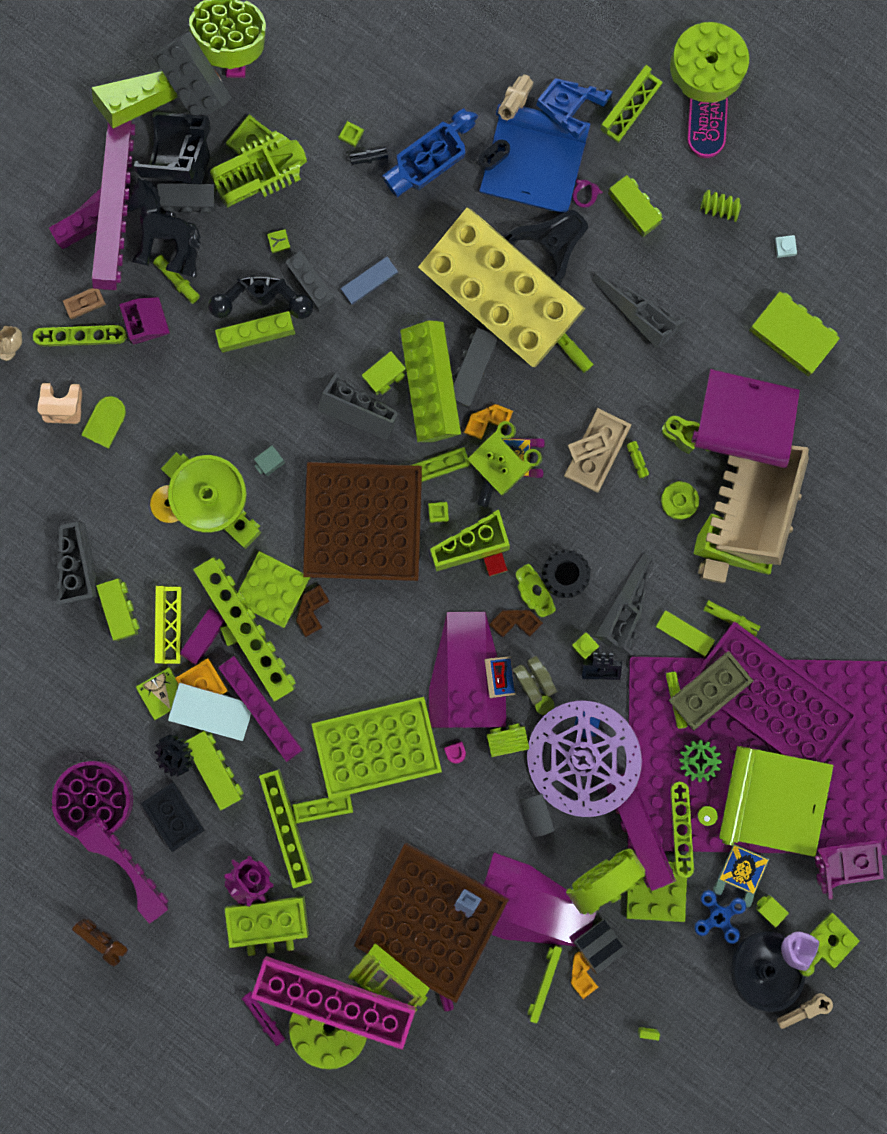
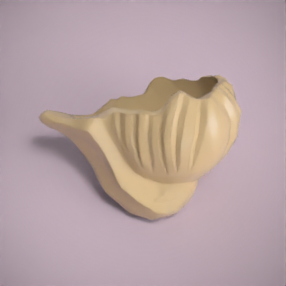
M4 326L0 330L1 360H11L22 344V332L17 327Z

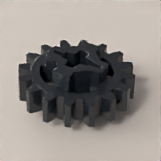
M169 734L159 740L160 743L156 744L158 750L155 751V754L158 755L156 761L161 763L159 768L164 767L165 774L170 772V776L176 775L177 777L188 772L189 768L193 765L190 761L194 759L193 756H190L193 750L188 749L189 742L184 743V737L178 739V734L173 736Z

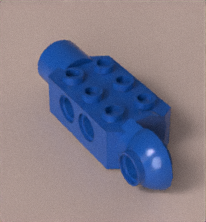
M463 108L451 117L453 121L451 124L440 123L397 155V165L382 175L390 191L396 197H399L411 187L420 190L465 157V145L458 133L465 134L476 125L475 120L478 118V115Z

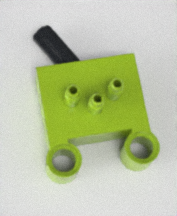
M508 421L501 422L497 427V431L468 458L469 462L485 477L477 503L481 507L487 508L489 506L493 488L501 495H504L532 467L538 466L542 462V455L538 450H527L523 461L503 440L511 439L516 434V427ZM505 425H510L511 433L506 436L503 435L502 428ZM534 452L538 455V460L535 463H530L528 456Z

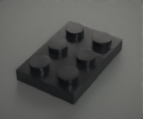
M172 782L141 803L171 852L205 831L175 782Z

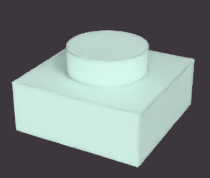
M795 235L775 238L777 258L797 255Z

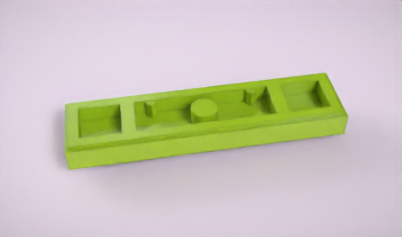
M554 944L553 948L549 947L546 959L549 960L535 1002L530 1004L527 1015L530 1016V1022L538 1023L562 952L560 945Z

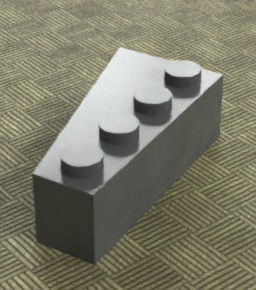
M73 522L59 526L58 551H60V557L58 562L59 581H57L58 598L56 605L65 606L100 598L96 587L98 583L85 523Z

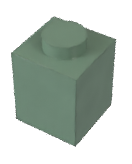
M273 445L254 458L257 463L254 465L260 474L265 473L266 476H269L285 464V461Z

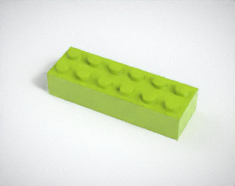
M428 320L400 330L417 442H436L461 435L444 322Z

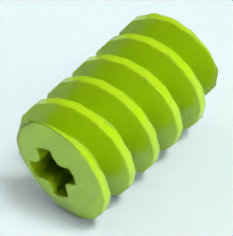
M707 190L703 196L700 211L704 208L707 215L712 210V216L719 212V218L727 214V220L734 216V222H736L741 208L740 198L737 197L733 202L732 196L725 200V194L722 193L718 198V192H714L711 196L710 190Z

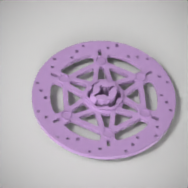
M572 701L562 704L543 716L534 728L529 740L527 761L535 787L540 794H543L545 800L567 814L580 817H594L611 812L630 797L638 783L642 767V755L635 732L619 713L603 704L593 701ZM573 716L578 717V724L559 735L552 731L554 726L562 720ZM590 717L607 723L615 730L616 736L610 737L590 724ZM583 729L586 730L587 742L581 741ZM575 730L578 731L576 743L564 739L565 735ZM591 731L604 738L605 741L593 744ZM545 742L551 744V770L548 772L544 770L542 761ZM559 742L571 746L570 750L567 752L559 745ZM609 744L610 747L600 754L598 747ZM624 746L627 762L624 776L617 773V747ZM556 749L566 757L558 766L556 765ZM612 752V769L602 761V758ZM583 755L586 756V758H585L586 762H583V761H582V760H583V757H582ZM564 765H569L570 771L558 772ZM599 766H602L610 776L598 772ZM575 774L577 787L565 780L564 777ZM592 775L605 780L593 788L590 787ZM581 776H587L585 789L582 787ZM558 780L578 793V800H573L560 793L552 785V782ZM609 783L616 786V790L609 796L601 800L590 801V793Z

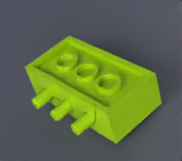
M304 896L269 900L265 903L263 901L251 903L250 907L246 906V904H239L225 908L229 948L247 946L248 956L256 954V944L266 943L267 953H274V942L286 941V949L291 951L294 950V939L307 938L309 936Z

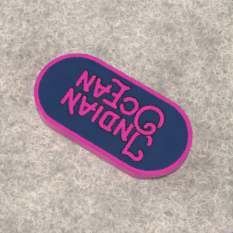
M690 98L687 142L689 148L698 157L712 158L723 149L726 142L728 98L711 103L700 102Z

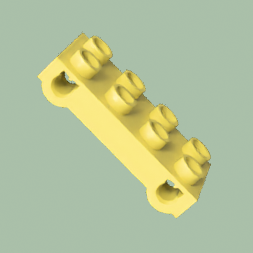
M466 208L418 266L420 270L532 367H536L586 309L470 208Z

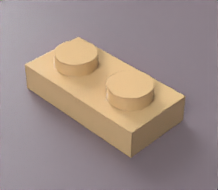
M604 431L568 445L574 464L611 449Z

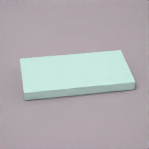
M179 683L168 721L243 741L251 712L240 699Z

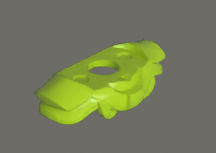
M526 564L517 570L516 578L519 581L518 589L522 600L530 609H535L540 617L553 614L556 611L553 599L538 573L530 564ZM534 585L541 587L542 592L540 595L533 593Z

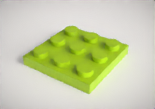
M259 551L239 591L246 600L244 604L247 609L251 608L255 614L285 628L311 577H303L302 572Z
M669 862L676 879L675 882L653 891L647 888L643 877L635 882L637 886L627 892V919L685 922L687 878L677 875L675 862ZM683 862V867L679 868L684 875L687 871L685 862Z

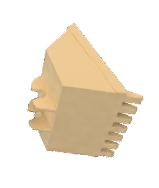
M792 446L787 468L730 455L727 463L737 467L736 473L725 471L723 479L732 482L733 486L732 489L721 486L719 490V495L729 498L728 504L716 502L714 508L725 515L723 520L712 517L710 522L711 526L720 529L719 535L707 533L706 541L715 544V549L731 553L754 563L781 565L788 535L793 531L791 524L797 501L801 500L802 497L800 490L809 460L808 447Z

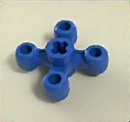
M704 891L701 895V902L710 909V917L705 920H698L694 926L695 932L700 936H705L712 927H720L724 932L725 940L730 944L736 943L740 938V932L731 925L730 918L735 914H742L746 910L745 900L735 898L729 906L723 907L717 903L716 894L713 891ZM705 896H710L712 900H706ZM735 904H741L742 908H737ZM719 913H722L723 917H725L722 921L718 920ZM703 925L705 930H701L699 926ZM729 933H734L735 937H730Z

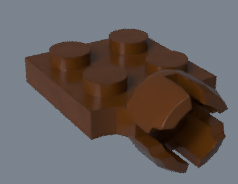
M83 919L76 923L71 930L103 954L102 958L113 967L119 964L121 961L119 957H123L128 951L126 946L117 940L113 942L111 940L112 937L105 931H99L96 928L97 925L90 919Z

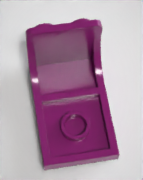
M879 840L817 848L815 864L819 868V874H816L818 886L821 885L822 893L826 894L828 900L833 899L832 889L836 886L884 879L881 843Z

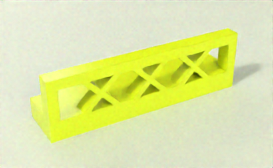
M156 586L155 663L181 664L182 587ZM166 591H177V599L172 604L166 599ZM171 608L177 613V618L172 623L166 619V613ZM171 627L176 631V638L172 642L166 638V632ZM170 647L176 651V660H166V651Z

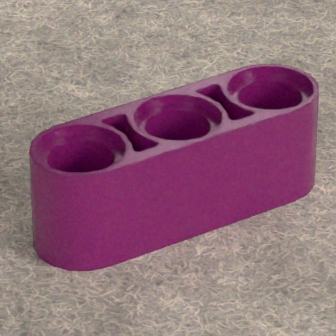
M210 608L183 647L180 655L197 665L225 623L223 617Z

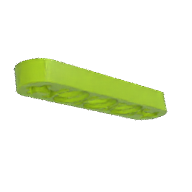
M119 325L38 328L33 333L35 343L43 347L121 344L127 339V332ZM98 330L104 332V337L101 340L94 338V333ZM107 330H109L110 334H116L117 330L123 334L119 336V339L115 336H109L110 340H108ZM78 331L85 333V338L81 341L75 339V334ZM50 332H52L53 342H51L50 338H44L43 342H41V340L38 339V336H41V333H43L45 336H51ZM59 332L66 333L64 341H57L56 335Z
M676 782L670 789L675 871L678 876L689 878L694 872L689 788L683 782ZM678 785L685 789V792L681 793V799L686 798V802L679 801L675 803V799H679L678 793L674 791L678 788ZM680 804L686 807V813L683 816L677 815L675 811L676 807ZM678 825H686L687 833L685 835L677 833ZM686 844L689 851L686 855H681L678 852L679 845ZM679 857H689V861L685 860V864L690 870L686 871L685 875L679 870V868L683 867V861H678Z

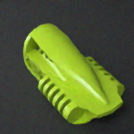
M274 131L270 133L272 140L268 135H265L266 143H264L262 138L258 139L260 146H258L256 141L252 142L254 149L248 143L246 144L247 152L242 146L239 148L241 155L211 169L212 181L226 208L261 192L263 197H266L265 189L271 195L273 194L271 186L277 192L280 190L278 183L282 189L286 187L284 180L288 186L292 184L290 177H292L294 182L300 181V167L307 162L304 149L297 140L291 141L281 133Z

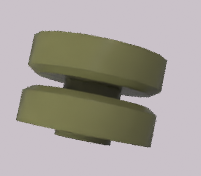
M537 656L527 660L531 673H528L523 665L512 669L533 706L542 701L539 688L548 697L557 692L550 674Z

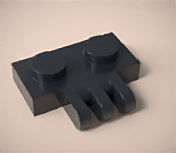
M593 652V660H583L582 679L621 680L622 661H613V652H609L608 658H605V652H601V658H598V652Z

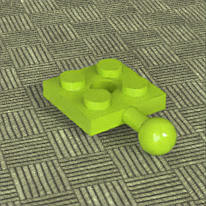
M833 912L829 913L810 934L819 941L818 951L808 970H799V972L803 976H811L815 970L814 966L821 958L831 969H835L860 942ZM830 935H833L836 938V944L834 946H831L828 943V938Z

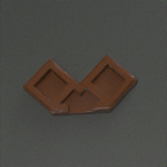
M321 585L303 594L296 621L305 637L322 629L313 611L330 601Z
M502 610L489 625L502 638L515 624L530 637L543 622L530 610Z

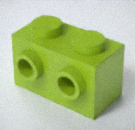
M390 351L363 373L362 379L376 395L380 393L383 395L391 388L390 385L394 381L398 383L405 377L406 368Z

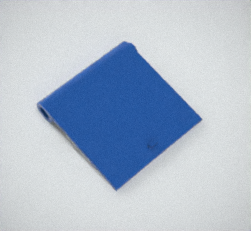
M498 104L496 115L499 118L492 144L498 140H506L510 145V153L496 167L485 171L479 193L559 213L567 212L591 123L584 122L587 124L586 130L579 139H576L544 111L524 106L522 109L519 108L513 119L507 121L498 114L501 105ZM499 146L497 153L500 151L505 152V147L501 148ZM491 158L488 159L487 163L491 164Z

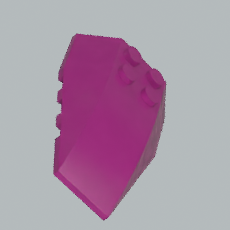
M447 612L429 687V719L431 728L506 727V696L494 698L489 696L485 659L498 657L486 612Z
M493 853L483 885L509 898V901L492 935L505 940L576 946L573 941L592 927L596 912L591 915L589 913L580 914L567 895V889L531 865Z

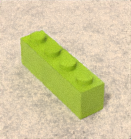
M289 311L215 330L222 353L296 334Z
M203 731L184 742H189L188 749L193 750L190 755L194 757L193 760L220 811L243 799L242 794L244 792L239 783L235 784L233 780L235 775L230 767H226L224 763L225 756L214 745L216 739L211 732Z

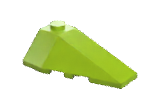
M710 514L697 535L693 554L706 559L729 563L732 566L768 575L771 574L773 564L751 562L731 553L715 549V544L706 541L707 533L716 535L720 533V529L710 525L712 517L723 520V517Z

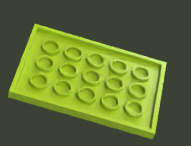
M424 697L312 723L329 799L442 772Z

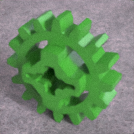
M698 740L697 745L694 741H691V747L685 745L686 752L680 751L683 759H678L679 762L683 763L679 768L686 770L684 776L691 775L690 780L692 781L697 777L698 782H702V778L709 781V775L715 777L714 770L720 771L717 764L722 763L721 760H717V757L721 754L714 752L716 746L710 748V742L707 741L703 745L702 740ZM696 749L695 754L692 757H688L690 752ZM704 749L711 754L712 758H708L705 755ZM701 755V759H704V763H701V765L699 766V764L695 761L696 759H699V756ZM688 764L695 768L696 774L690 770ZM708 765H712L709 771L705 773V768Z

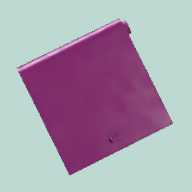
M710 369L698 432L694 431L691 442L695 443L694 447L787 468L800 390Z

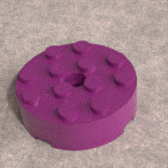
M87 761L68 768L58 778L52 792V811L61 828L76 837V831L95 816L99 821L102 819L108 826L107 831L110 834L115 833L126 823L133 807V791L128 778L119 768L103 761ZM90 795L96 798V803L93 806L88 802Z

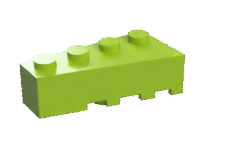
M162 71L92 87L93 103L112 128H116L178 98L177 93Z
M498 509L469 528L463 529L455 536H451L432 547L430 551L437 572L510 550V544Z

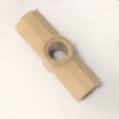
M523 75L518 77L514 85L508 87L504 101L498 110V114H500L502 119L507 121L513 119L519 108L522 109L524 107L527 96L533 87V81L530 79V76Z

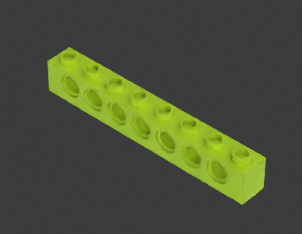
M213 557L193 570L275 702L293 691L296 682L291 674L287 675L284 670L286 665L281 657H276L274 653L276 649L272 642H267L264 635L266 633L260 624L257 625L254 621L256 616L251 608L247 609L244 602L246 600L240 591L237 593L234 585H236L231 575H226L223 570L226 568L220 558ZM213 573H218L221 576L219 584L212 582L211 576ZM223 590L230 591L231 598L229 600L222 598L221 593ZM233 606H237L241 609V615L239 617H236L232 614L231 610ZM243 623L251 625L250 633L242 631L241 626ZM254 639L261 642V648L258 650L254 649L251 645ZM269 656L272 661L271 665H263L262 657ZM272 673H279L282 680L274 682L271 677Z

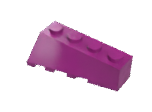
M101 188L72 215L49 227L62 250L97 231Z

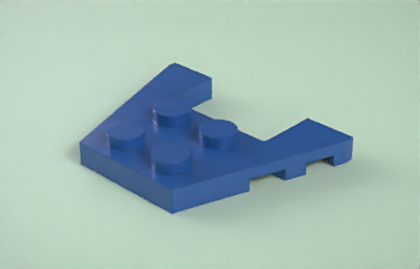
M555 78L537 100V106L574 138L579 139L585 132L587 124L572 116L586 99L604 107L611 98L612 91L606 90L601 92L596 90L597 87L592 86L583 88L578 86L579 83Z

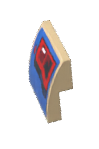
M511 657L485 659L490 698L516 695Z

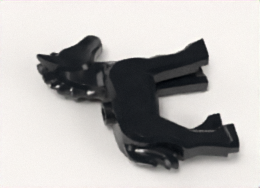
M138 178L137 185H134L135 190L129 200L125 202L128 205L129 212L141 208L140 222L143 235L140 250L134 256L132 262L149 266L154 239L175 240L177 253L173 261L167 264L166 271L180 274L186 258V265L182 270V274L197 278L196 259L198 252L196 248L200 249L199 245H201L199 241L201 236L197 226L177 218L176 213L165 211L164 214H160L161 197L158 195V189H156V186H153L152 182Z

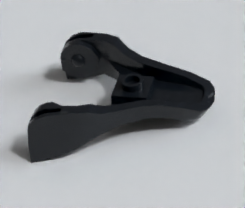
M569 210L544 223L519 226L503 237L513 246H515L518 240H533L539 243L554 260L556 265L555 277H551V279L560 286L566 274L573 248L587 231L588 223L579 212Z

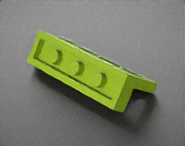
M647 65L644 66L601 125L600 131L617 143L621 141L663 83L651 74L652 69ZM647 79L656 84L651 90H645L644 83ZM643 95L644 102L634 105V96ZM632 109L633 117L623 120V111ZM621 124L622 132L619 136L610 131L613 125Z

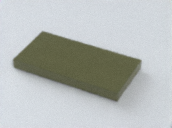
M727 651L668 701L694 731L750 685L753 680L732 654Z

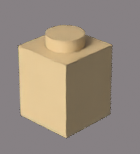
M705 559L699 565L698 574H701L700 579L725 583L729 563Z

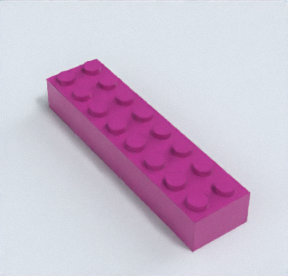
M267 956L263 961L251 996L252 999L402 1050L416 1010L414 1006Z

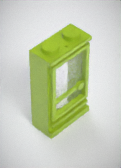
M376 943L348 976L367 991L414 1007L418 1005L421 1007L428 999L426 994L430 988Z

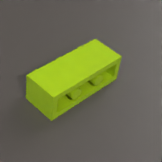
M626 175L609 188L608 195L641 236L644 237L661 224L663 219L662 213L657 207L654 208L650 204V198L646 193H642L638 189V183Z
M115 579L96 585L113 641L137 635V630L140 627L137 618H133L132 615L134 607L132 601L128 600L126 595L128 593L126 582H122L121 579Z

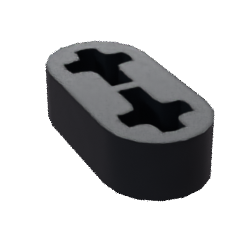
M503 139L498 140L482 152L479 156L480 168L489 171L507 158L510 153L509 143ZM498 147H505V152L500 151L499 153H497ZM484 158H491V164H484Z

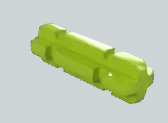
M637 442L628 443L627 448L631 452L630 456L635 468L638 469L639 478L648 476L649 472L647 467L645 468L646 464L641 451H638L639 446Z

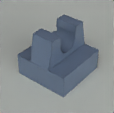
M464 889L454 905L455 910L458 912L459 910L466 913L465 916L469 918L478 907L481 899Z

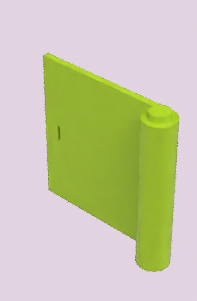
M737 746L719 836L723 840L722 843L734 845V842L740 841L815 857L834 765Z

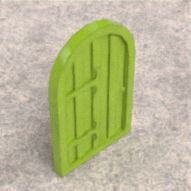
M112 396L101 399L81 435L109 449L125 418L126 409L123 402Z

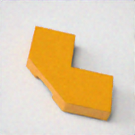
M494 404L482 411L471 414L464 433L482 440L488 423L498 426L503 421L509 422L513 411Z
M578 951L573 957L571 984L579 995L585 999L598 988V985L587 973L591 967L580 951Z

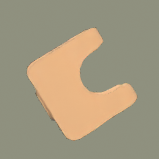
M42 383L37 410L42 415L44 422L77 424L80 422L82 402L80 384H72L65 397L55 398L51 384Z

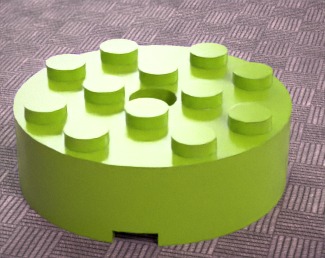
M203 0L195 6L189 18V31L211 65L234 69L251 64L261 55L265 45L266 23L261 11L248 1L244 3L239 0Z
M716 22L699 23L688 28L679 37L670 61L671 76L674 83H677L683 90L682 93L689 98L707 103L722 101L740 87L749 66V52L742 37L732 28Z
M626 849L615 854L610 861L605 859L584 873L571 884L573 889H567L566 893L580 914L589 913L591 915L599 910L600 906L609 901L614 903L621 898L620 894L624 891L629 892L637 886L635 882L645 876V868L633 850Z
M296 1013L292 1014L289 1034L293 1048L305 1062L321 1069L343 1067L360 1054L366 1043L367 1037L337 1027L333 1031H328L324 1028L325 1023Z

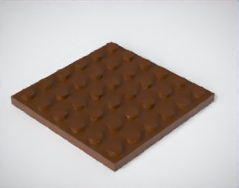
M307 462L303 577L418 581L422 466Z
M405 843L354 947L368 954L376 943L431 990L457 1003L509 898ZM464 889L481 899L478 907L469 918L465 916L466 913L461 910L458 912L454 907Z

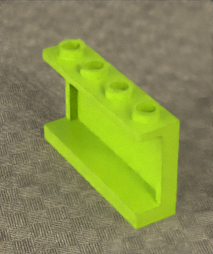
M779 292L749 331L809 377L840 338L835 330L825 327L818 317H812L807 313L808 310L804 306L794 303L790 295Z

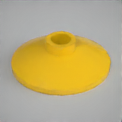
M165 485L154 492L151 497L150 507L153 515L158 520L165 523H174L179 520L172 512L171 507L165 505V502L169 500V485Z

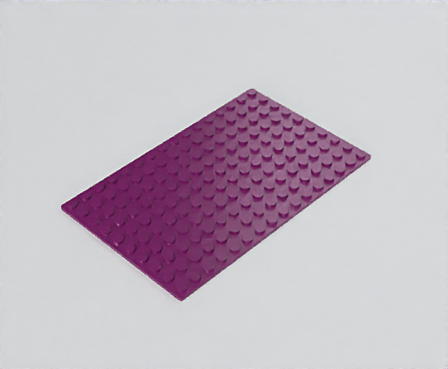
M631 657L629 660V725L635 732L642 755V767L637 787L664 851H674L670 789L674 783L683 782L689 788L693 852H730L732 845L722 843L723 840L719 836L737 746L781 754L722 709H719L694 731L689 725L686 728H677L673 706L668 701L671 697L666 673H677L681 690L688 684L706 658ZM787 660L859 714V717L825 761V763L834 766L817 848L879 840L882 855H887V661ZM698 740H702L703 745L708 741L710 742L709 747L716 746L714 752L721 754L717 757V760L722 761V763L717 764L720 771L714 770L716 776L712 777L709 775V781L702 778V782H698L697 777L692 781L690 780L691 775L684 776L686 770L679 768L683 765L682 762L678 761V759H683L680 751L686 752L684 746L691 747V741H694L696 745ZM696 749L691 751L688 757H692ZM704 749L705 755L708 758H712L711 754ZM700 755L699 759H696L695 762L700 766L701 763H704V759H701ZM688 764L690 770L696 774L695 768ZM708 765L705 768V773L709 771L712 765ZM678 785V788L674 791L678 793L679 799H675V803L679 801L686 802V798L681 799V793L685 792V789ZM680 804L676 807L677 815L683 816L686 813L684 805ZM704 806L713 807L718 814L717 821L711 826L701 824L697 818L699 809ZM678 825L677 833L679 835L687 833L686 825ZM627 833V847L628 849H631L628 842L630 838ZM740 841L734 842V844L755 853H794ZM681 844L678 847V851H689V848L686 844Z

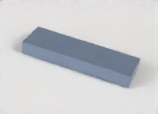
M385 257L343 286L341 291L351 305H353L398 274V271L389 258Z

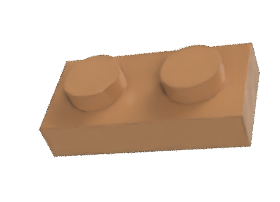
M93 288L63 300L71 320L106 305L100 289Z

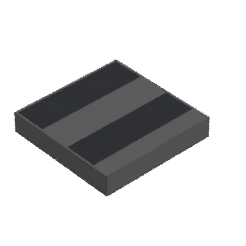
M602 919L573 941L595 974L601 972L627 952L606 919Z

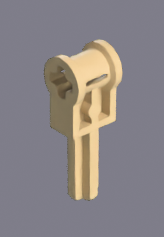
M818 993L813 996L812 1000L801 1004L800 1008L777 1018V1023L781 1029H784L805 1018L810 1019L819 1014H827L831 1012L833 1003L826 995ZM821 1000L825 1001L823 1003L824 1007L819 1006L821 1004Z

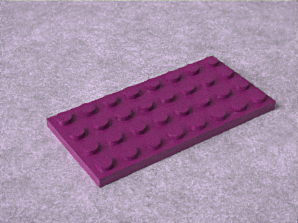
M734 621L688 683L729 651L752 678L753 682L721 709L782 755L825 763L859 717V714Z

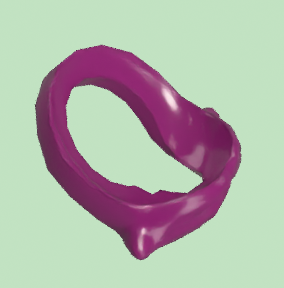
M576 180L577 185L572 196L578 206L586 208L592 206L598 195L603 192L595 183H590L588 180ZM589 184L592 189V199L589 203L582 204L577 199V193Z

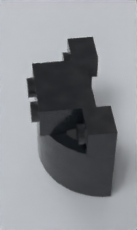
M154 112L152 115L154 127L152 156L148 165L139 164V161H135L134 167L137 174L142 178L182 181L183 183L201 185L210 160L206 142L211 128L209 117Z

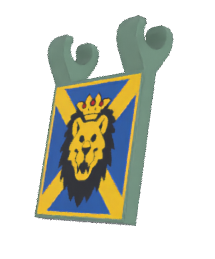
M736 844L732 845L719 878L713 887L714 893L721 895L725 883L746 891L743 899L746 902V907H750L770 859Z

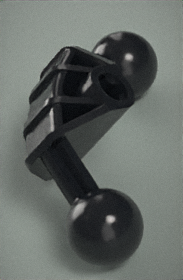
M251 275L250 277L237 278V283L225 294H216L208 302L209 312L214 317L225 318L232 311V302L244 291L261 306L268 305L280 293L289 302V311L293 317L306 319L313 312V303L309 297L297 295L283 278H274L270 275Z

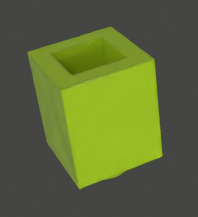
M586 632L571 647L585 660L599 645Z
M770 895L767 897L763 896L757 902L758 907L756 910L774 927H777L789 914Z

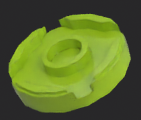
M678 481L671 483L661 495L663 511L673 519L683 520L689 518L699 506L698 492L686 482Z

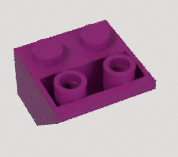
M159 297L138 298L119 304L129 339L134 345L170 334Z

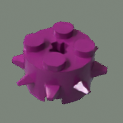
M248 856L241 863L233 859L234 869L229 874L224 875L226 879L225 888L238 904H246L248 907L257 899L264 903L267 902L264 894L269 888H273V883L269 880L271 874L267 866L261 861H253L251 856Z

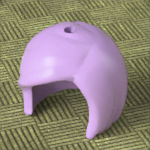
M793 932L791 935H788L783 940L781 946L785 962L795 969L808 970L818 951L819 941L804 932Z

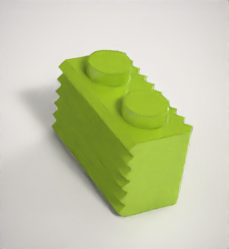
M520 723L509 725V729L504 731L501 730V727L490 729V734H487L491 757L529 749L525 726L520 727Z

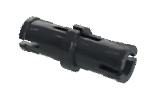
M386 146L372 150L367 148L366 151L349 153L352 166L366 162L371 164L372 161L389 159Z

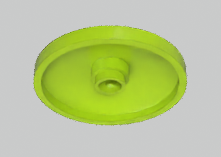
M201 455L184 462L173 474L168 489L169 504L176 518L186 527L202 533L218 532L232 525L241 515L247 496L246 485L238 469L229 461L213 455Z

